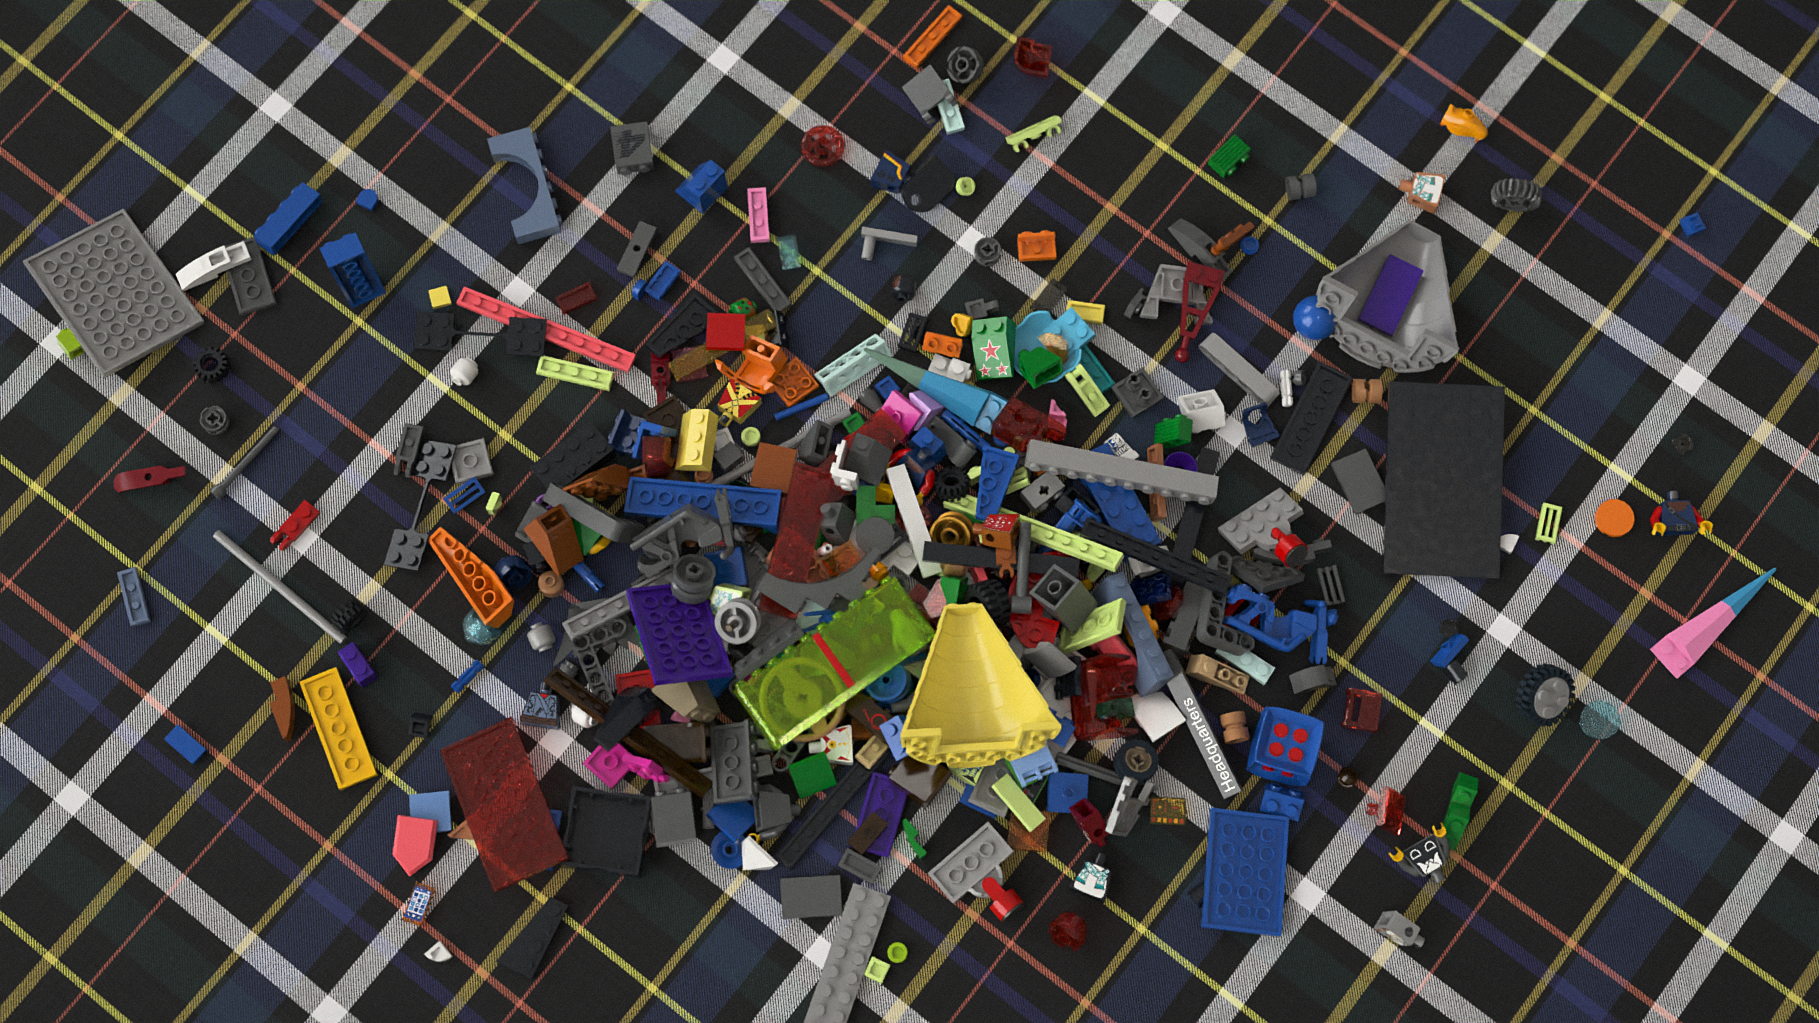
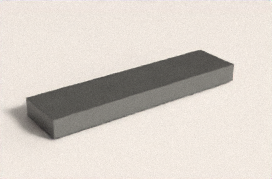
M750 247L734 256L736 263L773 312L776 309L782 313L792 306L790 300Z

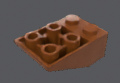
M612 464L580 477L564 487L563 491L569 492L571 495H582L584 498H595L597 501L606 500L611 495H620L622 491L628 489L627 468Z
M561 504L538 516L524 528V531L557 576L584 560L572 519Z

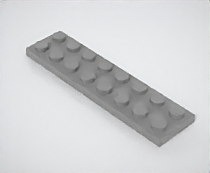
M853 883L804 1023H847L891 896Z

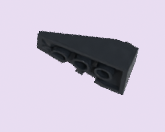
M627 687L615 697L594 740L607 752L611 751L652 718L663 700L656 696L649 687Z

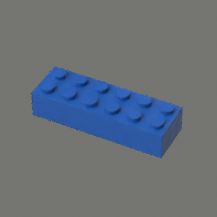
M356 232L346 234L335 242H327L320 248L329 270L351 308L386 294L379 275Z
M1108 442L1091 450L1114 455ZM1079 478L1092 503L1097 508H1100L1098 514L1105 525L1155 546L1161 545L1162 541L1134 490H1127L1117 485L1107 486L1102 482L1091 483L1086 481V479ZM1123 555L1125 564L1129 563V557Z

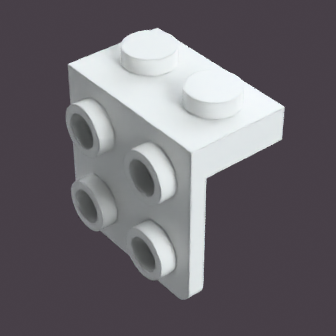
M842 439L841 444H837L835 452L837 460L832 463L830 473L835 485L841 486V489L846 491L858 490L859 479L857 473L843 470L849 449L847 441Z

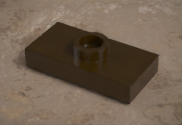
M872 812L847 843L863 855L888 824L876 813Z

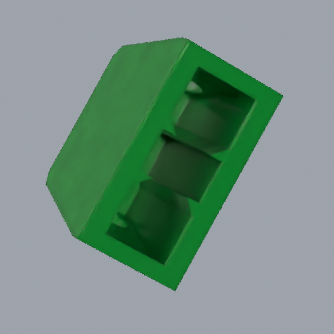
M1037 347L1030 352L1027 349H1022L1019 352L1020 372L1034 389L1063 373L1062 358L1042 347Z

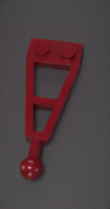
M1188 262L1183 279L1179 335L1183 337L1181 347L1175 352V359L1178 362L1184 363L1189 360L1190 353L1188 347L1190 339L1194 340L1221 288L1225 271ZM1189 282L1214 289L1204 310L1188 307ZM1187 314L1200 317L1193 332L1186 331Z

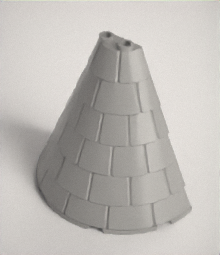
M1408 220L1394 231L1380 238L1379 241L1368 246L1365 251L1338 266L1333 272L1323 276L1316 293L1318 301L1316 307L1327 308L1329 315L1333 312L1335 315L1333 321L1337 322V325L1335 326V331L1329 337H1334L1340 343L1339 348L1358 361L1379 369L1382 366L1393 368L1394 372L1410 373L1433 369L1435 364L1440 362L1446 363L1459 351L1455 334L1457 330L1449 297L1451 292L1440 235L1412 220ZM1390 254L1424 270L1392 337L1358 321Z

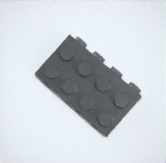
M744 719V722L710 727L713 802L715 805L758 799L760 785L756 774L759 773V766L755 754H758V747L754 735L757 734V728L750 719Z

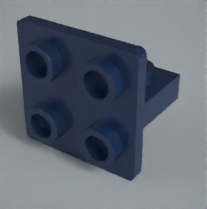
M621 409L620 414L616 416L615 426L608 437L609 445L622 457L625 454L633 455L632 448L638 437L637 429L642 421L649 422L647 419L630 415L625 409Z

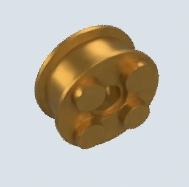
M948 511L940 515L931 526L929 534L932 542L970 546L975 538L972 521L965 514L957 511ZM949 531L954 532L956 537H952Z

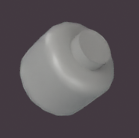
M539 622L530 626L532 630L527 633V637L533 650L542 652L554 646L553 643L556 641L550 625H542Z

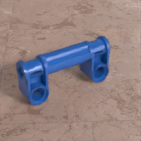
M1076 498L1073 506L1064 513L1055 528L1071 533L1077 524L1083 528L1087 517L1094 518L1102 523V519L1084 502ZM1041 544L1037 554L1057 550Z

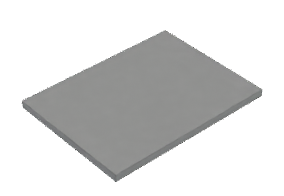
M124 208L23 260L27 270L103 378L204 324L200 314Z

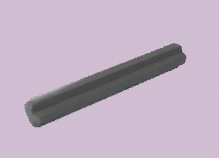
M1058 752L1055 762L1057 764L1120 786L1122 785L1123 780L1113 770L1062 752Z

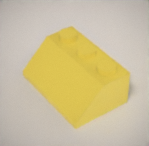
M691 409L683 414L675 470L711 471L719 417L717 414L709 409Z

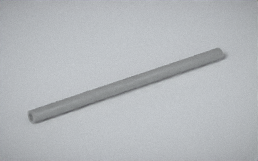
M847 408L823 422L834 427L850 417L851 413ZM810 429L778 446L795 448L801 444ZM756 458L720 476L709 484L726 485L752 471Z
M218 530L214 533L213 538L341 645L345 643L347 636L340 633L322 615L223 532Z

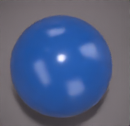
M1317 295L1301 300L1293 313V323L1297 332L1302 337L1313 341L1329 337L1335 331V326L1337 325V322L1333 321L1335 318L1333 312L1329 315L1327 308L1316 307L1318 302Z

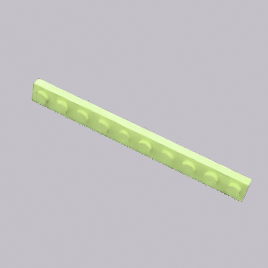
M966 494V497H961L959 501L956 498L954 502H951V499L948 502H943L944 508L963 514L966 513L976 519V497ZM1001 507L998 514H1018V513H1015V512H1013V511H1010V510H1007V509ZM1020 514V522L1031 523V541L1113 572L1117 570L1124 558L1122 552Z

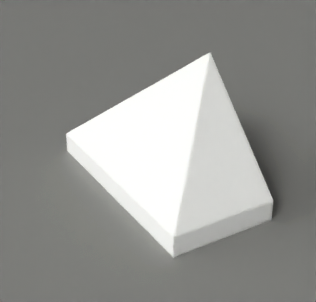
M750 836L741 842L743 870H770L778 864Z

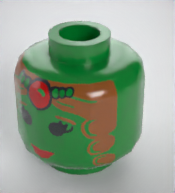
M741 298L730 305L728 313L745 314L746 324L756 318L757 306L754 301H750L748 298Z

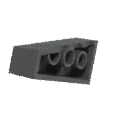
M1188 581L1186 582L1160 646L1162 652L1173 648L1177 658L1181 659L1183 654L1187 655L1191 646L1188 641L1190 636H1195L1197 629L1195 623L1199 617L1203 587Z

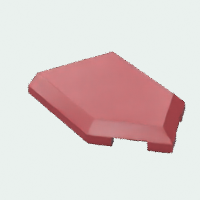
M398 815L392 855L409 877L433 860L438 820Z

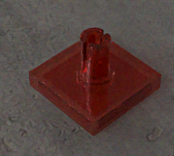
M1382 786L1379 804L1368 803L1367 807L1371 809H1366L1367 815L1377 816L1376 826L1393 835H1400L1405 796L1390 787Z

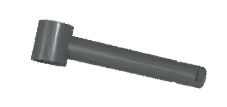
M1020 522L1017 587L1016 596H1012L1011 613L1031 614L1032 597L1028 596L1031 523Z

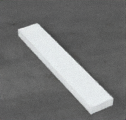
M905 464L886 469L889 483L923 579L942 573L939 563L922 561L924 542L932 541Z

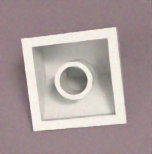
M1214 389L1178 396L1181 414L1193 420L1192 433L1226 426L1224 405Z

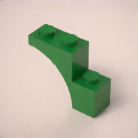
M1459 772L1453 785L1449 807L1443 823L1450 843V849L1456 850L1469 822L1470 807L1478 790V778Z

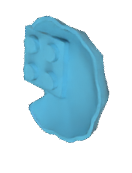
M1072 307L1056 320L1051 317L1048 311L1030 313L1016 327L1014 368L1021 374L1018 355L1022 349H1027L1030 352L1037 347H1042L1062 358L1063 373L1046 383L1056 382L1066 373L1075 369L1081 359V348L1091 341L1096 334Z

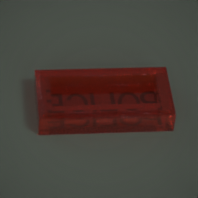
M590 282L555 297L563 315L598 300Z

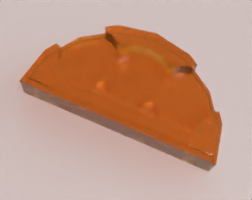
M1045 333L1037 337L1048 351L1062 358V365L1068 360V344L1061 335Z

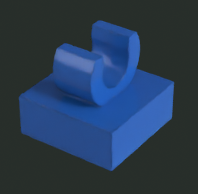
M1698 212L1679 221L1687 237L1706 229Z

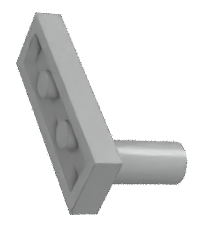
M862 227L861 236L865 240L861 258L872 260L876 240L917 247L918 236Z

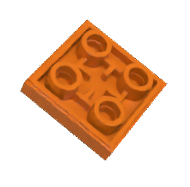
M797 357L784 365L772 382L776 387L775 392L788 408L794 406L819 388V384Z

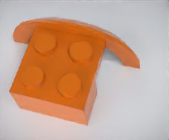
M753 335L744 344V351L742 352L746 359L736 373L729 369L722 361L715 359L718 370L727 378H732L750 391L759 394H770L775 391L776 387L772 382L788 360L781 347Z

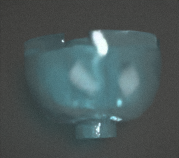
M474 608L464 617L462 623L465 633L464 637L471 644L475 643L485 646L495 641L501 635L500 629L497 631L494 627L486 626Z

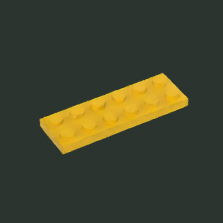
M332 668L300 681V686L339 790L377 776L378 774L338 668Z

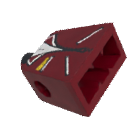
M1086 798L1069 807L1084 836L1092 844H1096L1097 847L1104 846L1107 843L1105 837L1109 833L1105 831L1106 825L1099 811Z

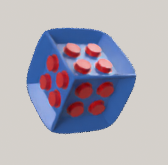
M1265 707L1260 714V719L1255 729L1246 770L1259 777L1283 784L1306 786L1311 779L1323 738L1324 722L1315 717L1279 707Z

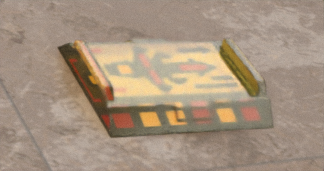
M1150 796V824L1185 826L1186 798Z

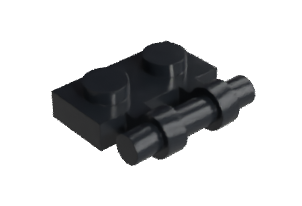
M1080 656L1067 657L1077 667L1065 675L1055 677L1054 693H1056V700H1064L1063 698L1082 695Z

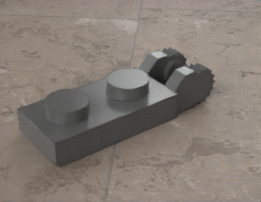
M404 423L395 457L394 475L399 476L402 462H407L405 477H411L424 432L423 426Z

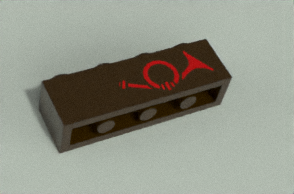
M845 684L846 705L844 712L889 747L879 726L892 719L893 713L886 707L883 709L877 705L878 701L871 695L867 697L861 693L863 690L857 684L850 688ZM836 695V697L833 699V703H834L836 706H837V704H838V696H837V695Z

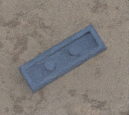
M133 567L117 572L130 626L133 628L151 622L138 568Z

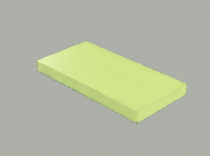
M1120 598L1095 608L1075 633L1062 626L1058 650L1066 655L1121 633L1126 601Z

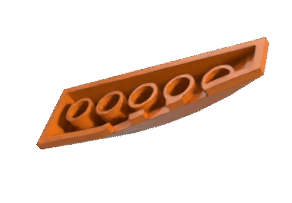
M439 527L429 537L428 542L486 626L499 628L512 615L513 597L493 569L443 527Z

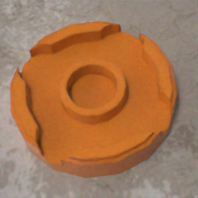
M1610 499L1603 502L1595 513V523L1598 529L1610 537H1621L1627 534L1633 527L1635 520L1631 507L1618 499Z

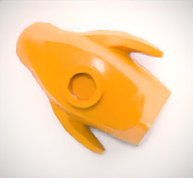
M1450 104L1440 123L1442 126L1446 125L1447 129L1455 135L1474 137L1476 143L1484 139L1488 134L1487 128L1471 109L1455 108L1452 104Z

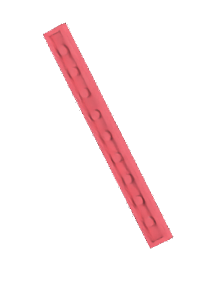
M467 287L463 288L456 302L460 307L508 326L509 317L545 319ZM547 319L546 341L629 373L636 354Z

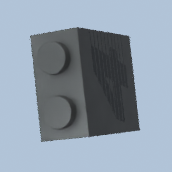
M647 121L610 126L617 174L629 175L632 172L639 171L645 173L653 170L654 165Z

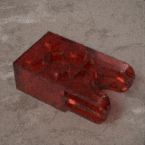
M1012 395L993 421L990 434L1023 453V451L1027 452V446L1031 439L1043 441L1042 439L1051 438L1060 441L1066 436L1067 430L1060 422Z

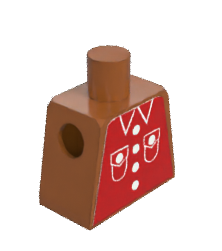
M989 514L984 523L973 524V534L982 535V543L986 546L1012 550L1019 536L1020 514Z

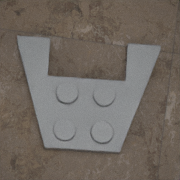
M1165 264L1159 266L1140 313V318L1157 319L1159 301L1182 304L1183 279L1187 267ZM1189 282L1188 304L1195 305V309L1204 310L1207 304L1203 294V286ZM1209 312L1202 325H1212L1213 320ZM1195 316L1194 324H1197L1200 317Z
M1125 776L1112 813L1107 821L1105 831L1112 835L1127 837L1140 817L1137 813L1143 805H1148L1150 802L1148 796L1152 790L1156 792L1160 785L1147 780L1138 799L1131 798L1130 796L1138 780Z

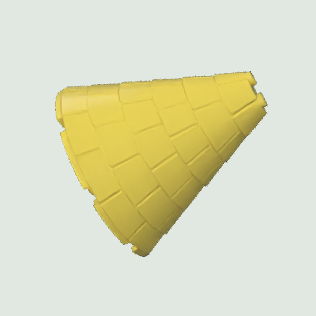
M971 602L960 605L951 603L943 608L937 631L930 646V652L922 669L921 678L900 734L902 748L906 747L907 754L920 762L934 766L941 762H946L949 768H974L996 765V761L1005 758L1006 760L1013 761L1040 750L1046 746L1048 738L1054 740L1061 730V724L1050 711L1049 705L1022 668V663L1008 645L1009 643L997 628L982 603Z

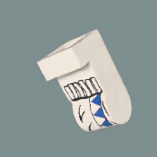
M1117 433L1104 442V444L1108 442L1115 456L1134 460L1139 459V454L1135 450L1133 451Z

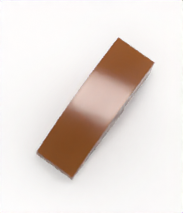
M284 676L270 682L276 700L269 704L282 738L289 742L294 730L295 703L290 681Z

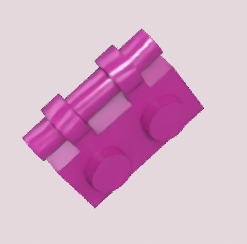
M624 754L621 760L628 765L627 769L637 773L642 779H653L657 783H667L670 779L669 775L663 772V768L652 760Z

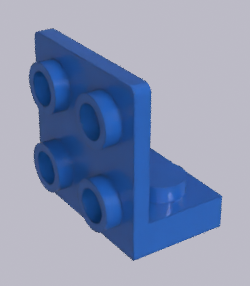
M642 421L637 429L638 437L632 448V458L651 462L657 437L668 439L669 436L676 437L677 430Z

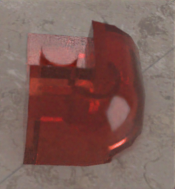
M1017 37L1014 51L1016 67L1025 75L1047 79L1052 46L1035 43L1034 39Z
M643 436L642 463L647 465V477L653 479L663 478L674 468L676 459L670 458L671 438Z

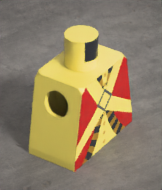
M731 378L718 403V409L723 413L718 422L725 427H728L732 420L742 424L762 404L761 397Z

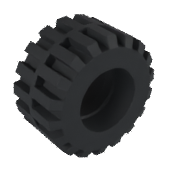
M989 579L971 584L965 589L963 604L971 602L982 603L997 628L1005 626L1009 622L1011 603L1006 589L1003 588L1000 582L998 583L995 579Z

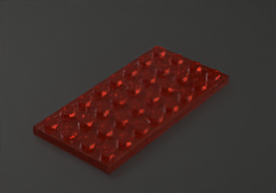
M512 717L440 750L495 893L569 859Z

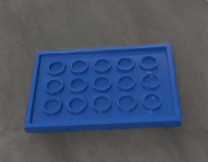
M1210 808L1201 928L1275 937L1282 936L1289 817Z

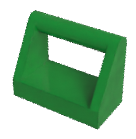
M951 575L941 577L940 586L947 605L951 603L963 604L959 594L961 589L967 585L968 577L962 576L959 578Z

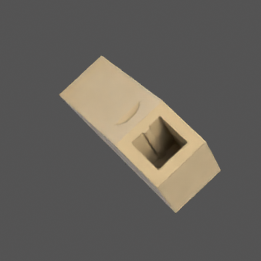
M1204 654L1191 655L1185 674L1200 681L1240 694H1245L1250 677Z

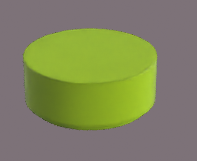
M896 942L888 948V958L892 962L902 963L907 958L908 951L904 944Z

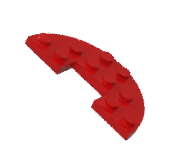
M1060 551L1042 553L1044 555L1076 558ZM1017 573L1012 580L1008 592L1011 606L1012 596H1016ZM1029 574L1028 596L1032 597L1029 594L1030 591L1044 575ZM1033 597L1031 614L1011 613L1009 620L1017 639L1026 648H1036L1039 642L1054 644L1060 625L1058 621L1042 617L1044 608Z

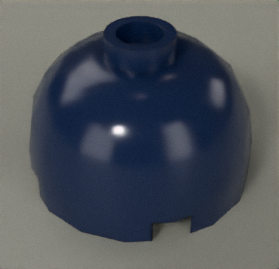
M518 555L505 556L494 567L495 573L509 593H512V589L518 586L519 590L524 588L533 577L529 563Z

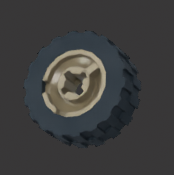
M1133 739L1126 741L1117 750L1113 758V767L1119 778L1123 780L1125 776L1132 777L1138 780L1137 784L1142 785L1144 782L1146 783L1147 780L1149 781L1158 770V754L1155 752L1154 747H1151L1144 740Z

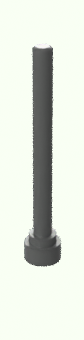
M273 426L221 484L218 483L212 486L209 490L210 493L221 501L226 495L227 487L279 432V428Z

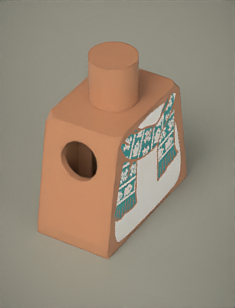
M1416 172L1412 181L1401 179L1399 190L1409 192L1407 198L1409 204L1434 214L1438 208L1445 175Z

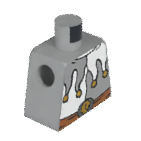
M1397 911L1383 912L1374 927V930L1401 946L1413 945L1419 949L1425 941V938L1418 935L1420 927Z

